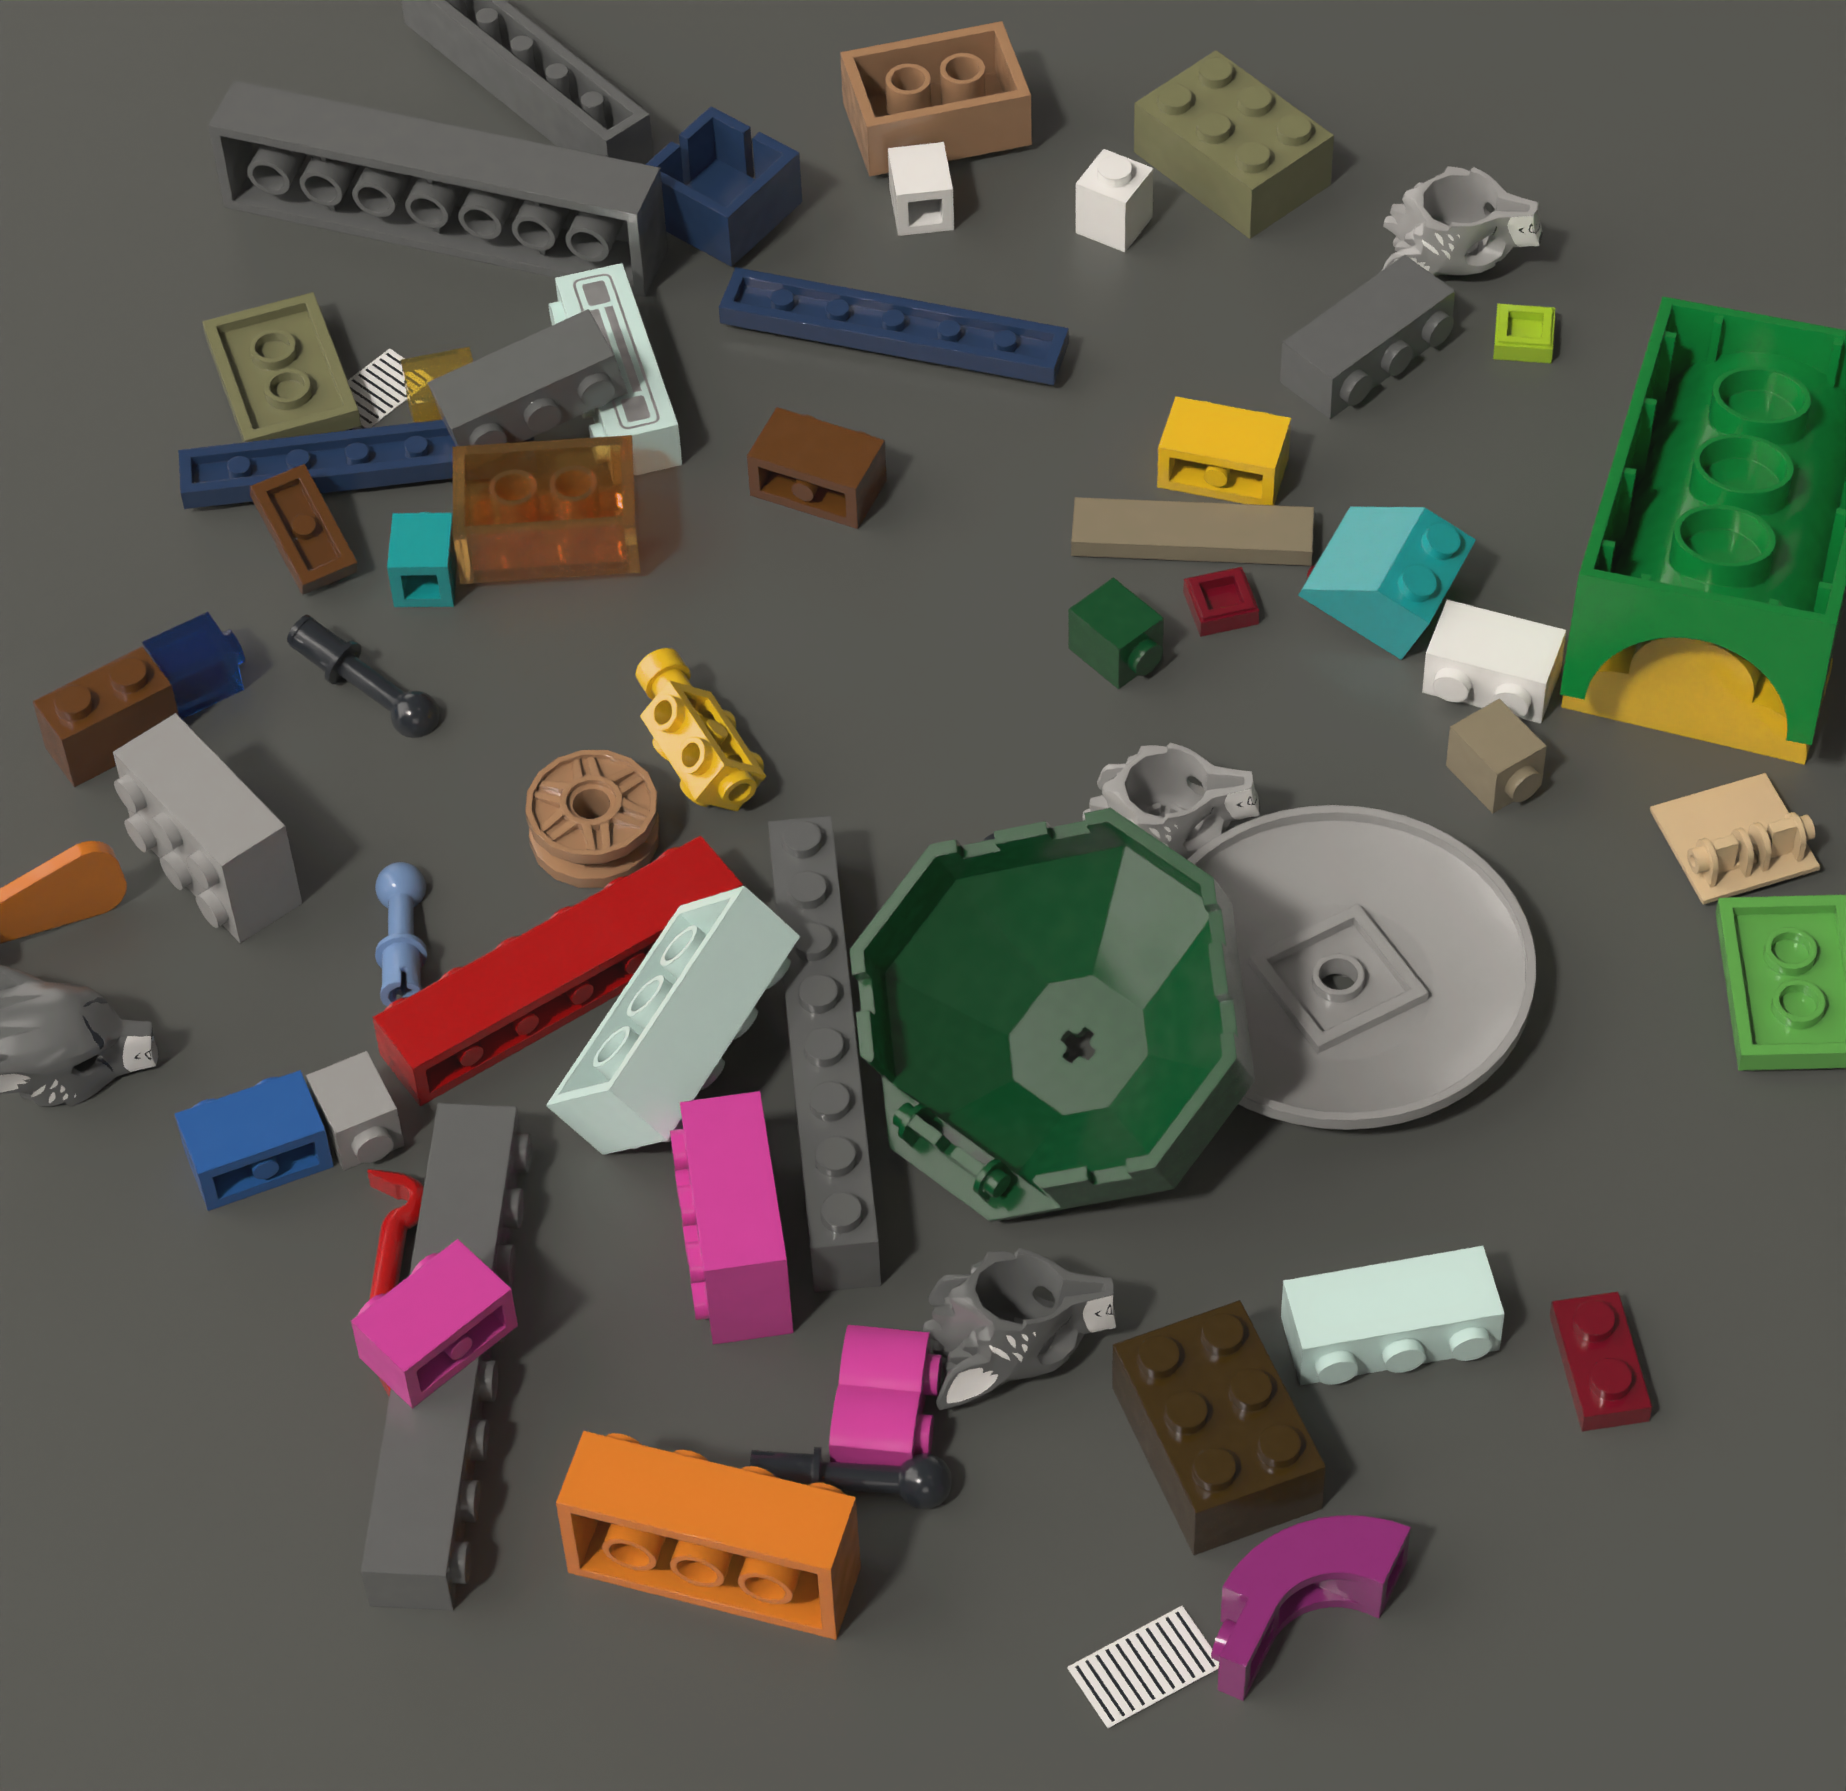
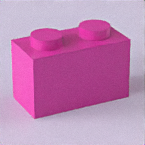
M459 1239L455 1240L440 1253L426 1256L417 1264L409 1277L388 1293L379 1294L371 1298L362 1307L358 1316L351 1320L359 1358L411 1408L418 1405L518 1326L512 1289Z

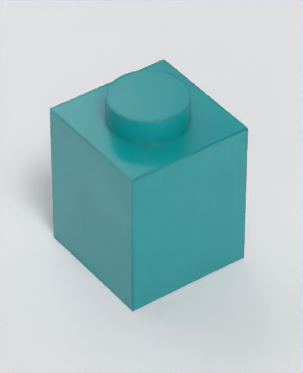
M420 512L392 514L387 571L394 607H454L459 550L453 513Z

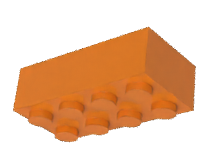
M583 1431L556 1501L567 1570L570 1574L837 1640L861 1569L856 1497L846 1495L832 1485L825 1483L805 1485L777 1478L771 1472L755 1466H745L739 1469L714 1463L690 1450L669 1452L642 1445L636 1439L624 1434L611 1433L604 1436Z

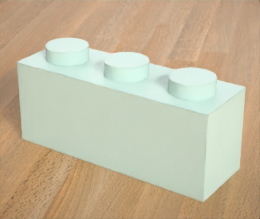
M1484 1246L1283 1280L1281 1319L1300 1386L1318 1382L1335 1385L1346 1382L1357 1375L1385 1370L1402 1373L1411 1371L1421 1364L1453 1358L1460 1361H1470L1478 1359L1488 1352L1500 1350L1505 1313Z

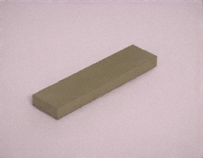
M1075 497L1071 556L1311 566L1314 507Z

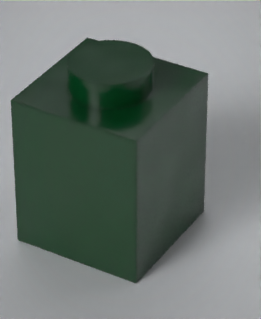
M1114 577L1068 609V648L1118 690L1138 675L1144 676L1151 672L1157 666L1160 659L1163 658L1164 618Z

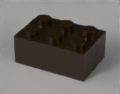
M1241 1300L1113 1344L1112 1389L1193 1555L1322 1510L1326 1466Z

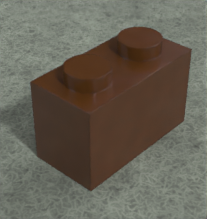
M776 407L747 454L750 496L855 529L860 527L887 481L885 440L862 431L847 429L818 420L810 415L795 413Z
M142 646L33 701L45 748L74 787L115 767L113 751L175 713L179 716L171 683Z

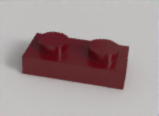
M1619 1292L1552 1301L1549 1316L1581 1431L1649 1422L1652 1405Z

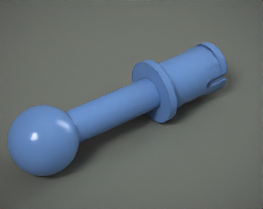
M395 862L386 866L379 873L375 884L376 895L379 901L388 908V936L378 943L375 951L376 962L382 968L380 998L385 1006L397 1000L396 995L398 994L404 998L422 990L421 968L427 960V948L424 942L414 936V907L425 896L426 882L421 871L414 865L406 862Z

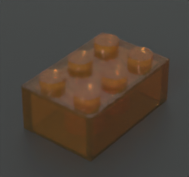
M632 435L453 447V540L460 584L640 573L638 486Z

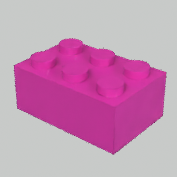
M756 1091L680 1102L683 1129L670 1130L679 1207L681 1208L687 1263L689 1264L695 1319H709L713 1345L792 1334L793 1323L787 1257L761 1093Z

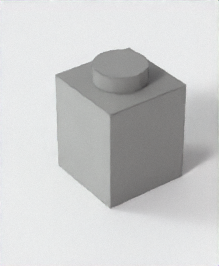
M367 1051L306 1075L309 1092L324 1125L327 1139L343 1171L361 1163L378 1161L389 1152L404 1146L397 1108Z

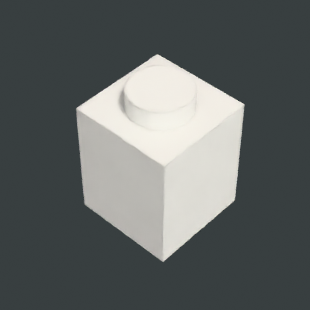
M944 142L888 148L889 189L898 236L954 230L953 186Z
M1103 149L1076 182V233L1126 252L1153 216V168Z

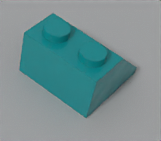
M1350 506L1298 596L1402 660L1431 622L1476 539L1425 507Z

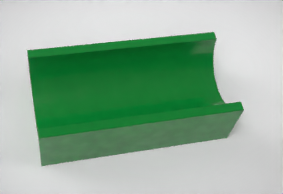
M1662 296L1579 571L1560 695L1585 700L1588 686L1598 669L1613 655L1634 644L1659 638L1696 639L1713 643L1735 652L1757 667L1769 679L1782 700L1787 717L1786 740L1812 745L1846 597V330Z

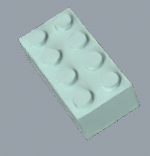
M745 886L680 905L546 1106L602 1155L627 1149H637L641 1146L663 1141H671L670 1130L683 1129L680 1102L694 1100L699 1091L711 1085L720 1075L725 1065V1061L721 1057L732 1040L743 1035L755 1021L758 1015L755 1005L764 991L774 986L787 972L791 963L787 956L800 938V935Z

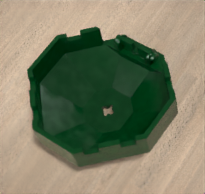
M1112 808L1084 813V821L1050 827L1046 821L997 830L994 831L995 839L961 845L956 839L930 844L850 948L852 975L858 980L861 1011L856 1012L860 1056L882 1076L889 1148L989 1222L1174 1189L1255 1082L1232 902L1214 877ZM1087 1031L1094 1033L1089 1042L1095 1050L1094 1055L1089 1060L1079 1056L1073 1063L1066 1061L1070 1053L1069 1048L1064 1044L1067 1037L1073 1034L1075 1037L1081 1038Z

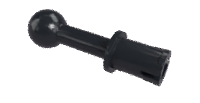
M310 615L302 616L293 625L287 636L288 645L325 671V680L329 683L337 684L343 679L349 681L391 712L392 724L396 731L403 736L419 738L430 734L436 729L440 720V710L434 698L422 691L404 692L359 659L361 654V645L354 640L346 642Z
M814 1447V1454L751 1451L750 1466L763 1468L774 1474L777 1478L805 1485L825 1483L841 1491L900 1494L907 1504L918 1509L937 1507L946 1500L952 1488V1475L947 1464L941 1458L928 1453L916 1454L901 1466L823 1462L822 1447Z

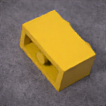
M1175 396L1158 446L1157 487L1241 504L1274 505L1289 460L1291 418Z

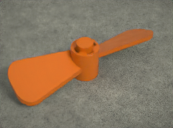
M100 841L78 843L1 887L0 944L105 914L115 908L126 894L127 883L113 849Z

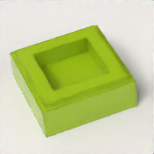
M1497 303L1493 359L1551 363L1555 308Z

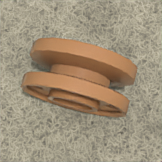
M580 750L558 757L539 771L527 790L525 811L529 826L530 847L538 865L555 880L578 888H605L612 880L628 876L648 865L659 847L660 837L657 791L649 773L633 759L609 750Z

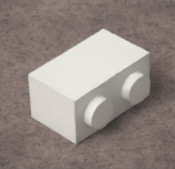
M1447 600L1426 651L1422 693L1437 696L1449 702H1460L1483 708L1500 698L1518 718L1542 723L1561 671L1566 630Z

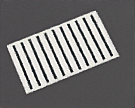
M388 349L348 380L361 421L360 427L349 430L371 428L434 378L393 350Z
M1180 1606L1068 1666L1067 1669L1106 1727L1110 1728L1217 1670L1219 1662L1211 1659V1646L1184 1607Z

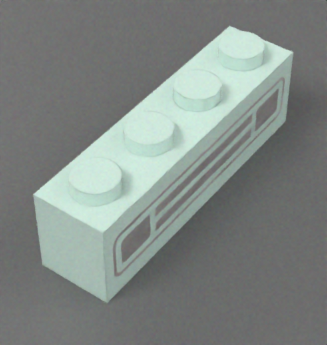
M620 263L556 277L558 302L549 303L552 325L589 309L615 355L628 392L601 407L582 414L583 418L593 416L595 424L589 425V433L596 459L607 458L613 480L681 466L682 457L678 422L623 264Z

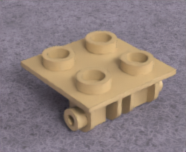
M1766 773L1650 806L1651 814L1703 905L1717 901L1718 898L1731 897L1820 870V865L1807 844L1808 840L1815 838V827L1812 819L1808 815L1799 817L1795 812L1789 813Z

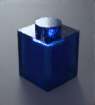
M209 612L203 613L142 642L145 651L171 683L181 719L244 690L239 665L245 663L242 647L232 630L228 629L222 632Z

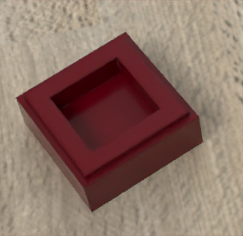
M1242 567L1184 579L1183 593L1200 637L1259 625V609Z

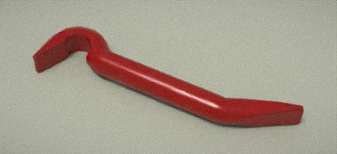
M367 1170L371 1187L397 1200L408 1201L405 1205L391 1210L382 1222L370 1299L376 1295L388 1293L399 1284L406 1234L409 1229L418 1225L424 1186L417 1179L400 1172ZM378 1376L390 1397L391 1388Z

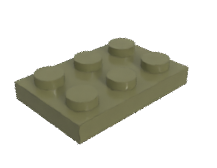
M314 292L202 321L205 338L243 442L338 432L361 426L358 407Z

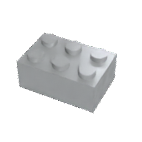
M176 713L113 751L119 779L114 781V786L120 799L128 809L129 818L124 821L129 836L141 851L147 852L151 849L160 858V864L164 873L177 889L182 890L187 887L196 896V902L200 911L214 928L223 925L239 943H242L302 904L285 825Z

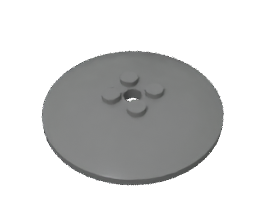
M1344 805L1306 806L1274 812L1237 825L1209 841L1187 859L1214 877L1232 902L1255 1082L1238 1103L1241 1106L1277 1120L1322 1129H1367L1400 1124L1443 1109L1471 1093L1503 1064L1516 1046L1526 1026L1533 1002L1536 982V955L1533 937L1526 916L1505 881L1484 859L1449 834L1410 817L1380 809ZM1337 974L1351 978L1354 984L1347 989L1336 990L1327 987L1321 980L1327 975Z

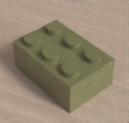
M1217 50L1134 104V153L1249 239L1331 185L1334 135Z

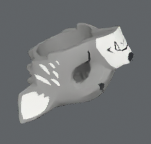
M1447 166L1442 174L1424 183L1419 182L1413 189L1407 190L1402 198L1404 204L1392 205L1391 216L1385 218L1383 227L1396 235L1393 240V246L1397 252L1391 254L1382 270L1406 255L1434 276L1482 273L1493 268L1505 258L1513 247L1540 246L1543 232L1539 219L1538 202L1507 193L1491 176L1475 167L1468 171L1463 168ZM1485 203H1490L1495 211L1490 213L1486 209Z
M1170 742L1167 747L1159 745L1141 746L1138 754L1128 757L1127 763L1106 765L1097 780V785L1102 790V795L1090 798L1089 809L1083 811L1082 821L1085 820L1084 813L1112 808L1188 859L1209 841L1224 833L1231 821L1259 816L1260 800L1254 787L1252 771L1214 766L1194 751ZM1188 777H1195L1202 783L1203 787L1191 783Z

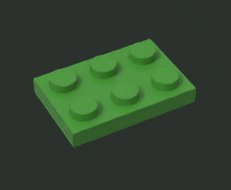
M1846 895L1718 898L1715 914L1738 1071L1846 1068Z

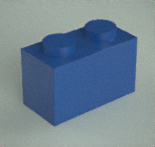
M301 1070L281 1077L264 1079L253 1087L218 1099L203 1100L192 1108L174 1114L185 1154L208 1211L334 1167L324 1125Z

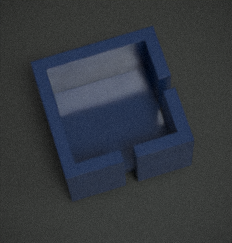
M712 106L679 134L680 145L671 141L645 164L660 168L666 232L731 267L802 203L799 152L761 132H758L751 140L750 126Z

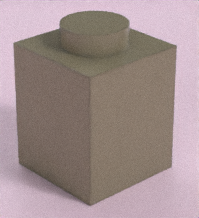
M1499 698L1450 726L1446 766L1493 814L1512 802H1522L1528 799L1542 785L1547 746Z

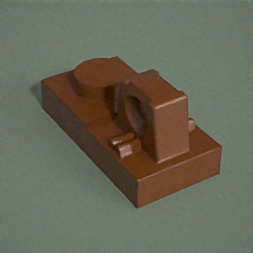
M305 464L250 486V496L302 595L357 572V561Z

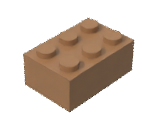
M1003 21L840 52L843 104L869 177L889 173L888 148L944 142L947 161L1032 145L1031 93Z

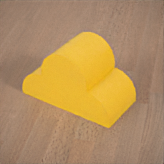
M1659 638L1634 644L1613 655L1598 669L1588 686L1585 700L1564 695L1562 698L1561 708L1805 765L1810 745L1786 740L1787 717L1782 700L1769 679L1757 667L1735 652L1701 640ZM1833 658L1831 659V663H1830V667H1829V672H1828V676H1827V681H1826V685H1825V689H1824V694H1823L1822 702H1823V699H1824L1825 691H1826L1827 684H1828V681H1829V677H1830V674H1831Z

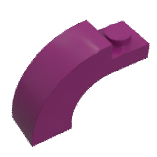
M1338 1515L1322 1517L1285 1528L1254 1547L1237 1564L1222 1587L1220 1621L1223 1624L1217 1634L1211 1652V1659L1219 1662L1217 1690L1244 1701L1277 1635L1288 1623L1307 1612L1321 1608L1341 1607L1358 1610L1379 1619L1407 1563L1411 1527L1394 1521L1368 1516Z

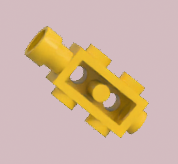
M661 648L651 652L639 663L635 675L647 696L652 699V702L640 717L654 737L652 740L654 748L662 757L670 762L681 779V790L691 801L703 807L713 805L738 811L754 795L757 787L766 777L762 758L759 754L748 749L736 730L734 715L730 711L721 708L712 692L692 686L689 681L691 676L690 670L675 649Z

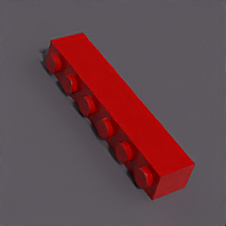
M701 835L680 847L670 848L662 853L657 860L628 876L612 880L603 890L574 906H567L558 910L547 921L519 936L507 938L491 952L463 967L451 969L435 983L409 997L397 999L389 1004L384 1011L372 1017L380 1055L418 1105L422 1106L621 994L680 905L742 887L743 884Z

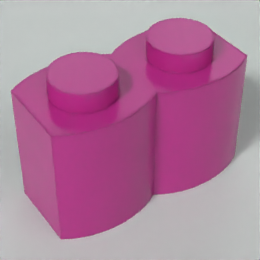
M858 1325L847 1326L830 1428V1462L901 1466L916 1454H930L934 1417L933 1415L923 1414L926 1395H939L942 1374V1355L931 1354L930 1332Z

